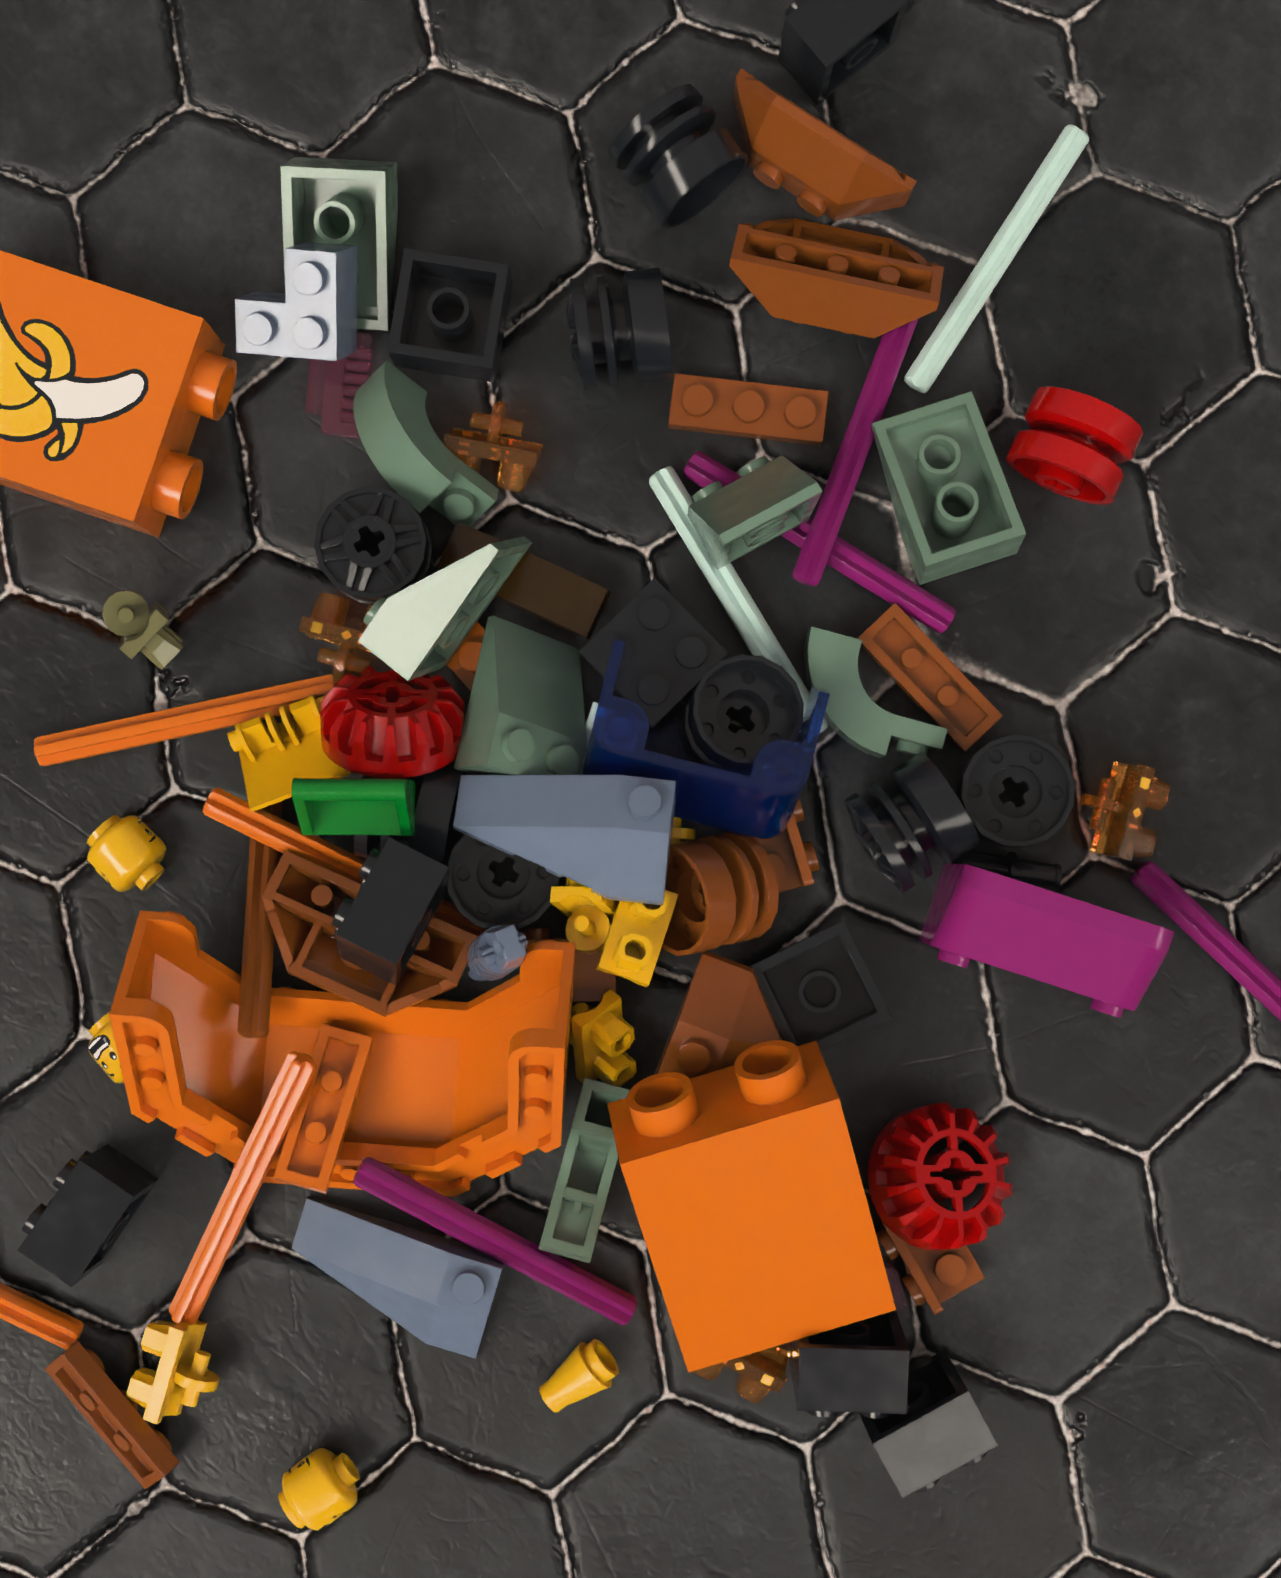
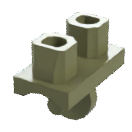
M121 590L109 596L104 603L102 613L104 623L110 631L122 636L119 649L131 660L140 651L162 670L183 648V639L166 624L169 621L168 610L158 601L149 610L148 603L142 595L135 591Z

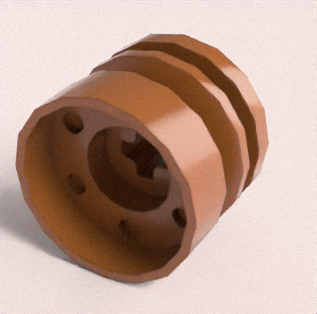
M733 831L670 845L665 890L679 895L662 944L663 950L676 956L690 955L715 949L721 945L735 944L759 938L771 928L778 911L779 887L775 868L766 850L753 836L740 831Z

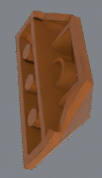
M742 68L740 69L735 79L733 96L745 152L749 156L748 166L754 169L753 174L759 181L772 189H779L781 186L797 197V203L805 211L816 217H822L824 214L833 221L903 207L907 204L917 183L915 179L894 168L756 79L749 72Z
M797 218L768 220L756 225L752 223L738 224L729 264L730 268L772 317L873 339L936 311L939 305L944 267L935 262H927L918 252L894 239Z
M287 850L284 851L261 898L288 974L384 1017L457 987L468 964L467 954L469 946L478 936L433 917L397 985H394L346 961L338 955L337 941L334 937L336 927L332 926V922L345 897L349 896L355 899L360 891L361 884Z
M702 951L654 1075L664 1072H677L686 1075L690 1079L733 1066L737 1057L755 1044L771 1040H782L768 1003L759 987V981L753 968L714 953Z

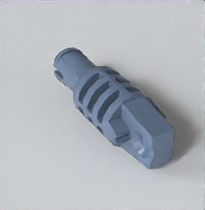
M514 924L493 926L474 939L469 946L467 954L468 964L466 967L470 968L468 972L470 978L479 982L486 980L494 981L505 977L517 969L526 956L528 941L525 939L526 936L518 932Z

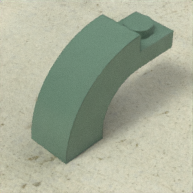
M386 360L355 392L353 404L354 419L367 454L387 483L399 496L408 500L411 506L419 513L429 505L456 525L459 522L470 526L496 502L499 489L456 457L441 442L431 427L426 414L425 400L427 391Z
M811 626L807 632L804 646L806 682L810 695L830 728L838 736L853 747L878 758L886 756L890 740L897 741L895 750L913 756L920 752L927 755L928 750L936 752L943 749L948 729L892 714L879 707L868 696L862 686L858 672V656L862 640Z
M588 1078L584 1079L539 1250L590 1263L618 1160L607 1103L627 1098L629 1089Z

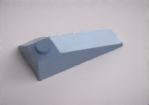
M461 775L453 827L454 830L509 855L516 854L544 867L547 872L560 878L564 876L591 888L593 893L606 899L663 906L676 804V781L626 775Z
M309 1196L306 1198L292 1244L294 1251L425 1344L476 1359L504 1263L465 1243Z

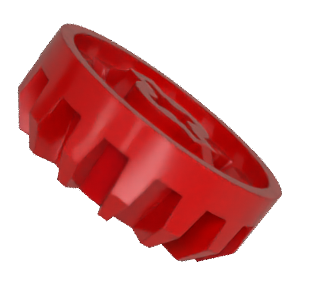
M367 666L359 677L350 673L346 674L323 697L320 712L322 749L326 756L338 766L364 776L408 778L431 773L443 768L456 759L465 721L464 700L439 674L433 677L426 674L407 681L391 667L390 671L376 672L372 666Z
M937 1103L914 1108L893 1118L876 1138L868 1163L870 1195L876 1211L885 1225L906 1243L917 1248L932 1251L958 1249L986 1239L987 1230L992 1226L1001 1224L1006 1215L1001 1207L1002 1200L1012 1196L1013 1184L1004 1182L1003 1167L1012 1164L1009 1153L998 1152L994 1140L999 1135L992 1125H981L978 1123L975 1111L969 1108H952L949 1103ZM946 1137L947 1151L926 1155L935 1142ZM958 1138L974 1146L981 1155L984 1164H976L970 1155L958 1150ZM941 1172L946 1175H957L958 1179L948 1180L943 1179V1177H932L930 1173ZM986 1183L984 1193L977 1204L963 1211L962 1197H966L973 1192L976 1185ZM951 1200L952 1211L941 1207L936 1202Z

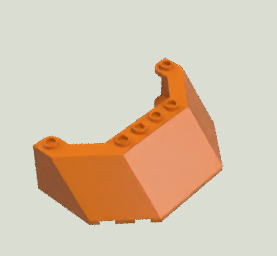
M140 910L109 1013L131 1114L147 1123L155 1120V1118L161 1120L177 1130L176 1140L205 1157L216 1152L233 1162L234 1170L287 1055L292 1051H296L302 1054L306 1053L312 1057L321 1025L333 1026L373 1037L374 1042L329 1188L362 1190L353 1183L354 1176L361 1162L366 1157H371L443 1196L456 1197L469 1191L471 1181L486 1174L494 1179L521 1166L523 1156L536 1149L548 1153L561 1146L576 943L557 942L548 939L531 943L526 948V956L520 965V974L469 1002L451 1001L443 998L427 999L386 1017L331 992L298 990L291 987L271 988L269 1033L267 1037L245 1038L239 1035L237 1031L241 975L200 949L196 927L182 914L173 911L156 912ZM287 1132L263 1183L287 1184L276 1181L273 1178Z

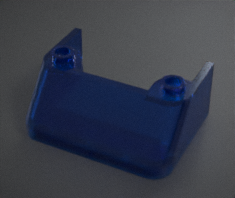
M616 636L588 743L582 775H626L676 781L674 817L760 839L772 838L784 831L808 778L830 694L823 688L812 686L798 741L776 739L766 743L755 757L751 776L644 750L648 736L649 722L645 711L632 700L612 695L626 638Z

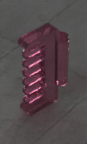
M357 333V352L338 361L309 359L305 412L313 415H322L321 430L326 436L360 438L356 424L342 422L355 423L354 412L343 411V409L353 410L354 399H345L344 396L355 397V392L360 388L345 386V383L363 385L370 378L364 374L346 373V371L369 372L371 370V365L368 362L347 360V358L368 360L372 357V352L369 349H360L373 346V338L368 333Z

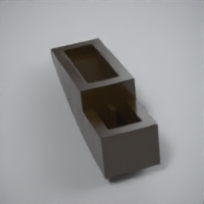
M457 522L436 570L439 571L491 543L502 540ZM526 551L494 598L505 605L590 640L611 592Z

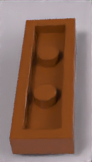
M674 373L668 429L821 446L823 443L829 391Z
M896 603L857 638L862 640L861 647L930 720L936 726L948 729L946 736L962 753L966 752L1003 716Z
M79 1341L75 1342L44 1369L144 1489L165 1477L180 1463L173 1455L168 1439L158 1430L152 1429L143 1420L142 1416L138 1413L137 1403L126 1397V1391L116 1387L104 1372L105 1368L101 1359L93 1351L85 1349Z

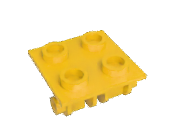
M312 694L306 699L290 704V712L294 718H292L285 705L279 707L283 721L281 723H277L271 711L264 713L268 728L265 727L259 716L246 722L235 724V730L227 733L233 751H239L251 812L292 797L293 778H342L351 774V771L331 761L322 749L320 712L321 701L324 696L317 698L315 694Z

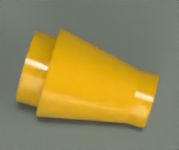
M593 1339L588 1344L580 1342L554 1374L539 1387L540 1395L545 1404L553 1412L558 1413L568 1405L611 1387L612 1379L619 1374L617 1362L609 1349L601 1341Z

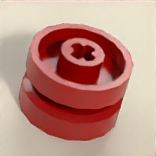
M1039 387L1034 392L1024 415L1031 429L1022 430L1016 434L1005 458L1009 467L1020 476L1056 494L1095 505L1111 504L1115 500L1124 479V474L1117 463L1128 462L1133 458L1144 434L1141 425L1131 416L1113 405L1090 395L1065 388Z

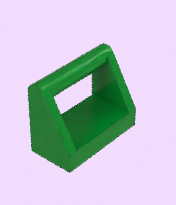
M293 778L292 799L302 835L415 836V781L408 779Z

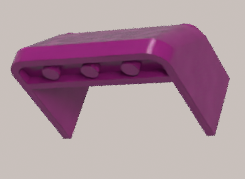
M943 863L919 942L939 948L936 958L938 960L966 969L970 959L1091 997L1093 999L1090 1009L1121 1018L1124 1008L1136 1011L1168 954L1174 931L967 864Z

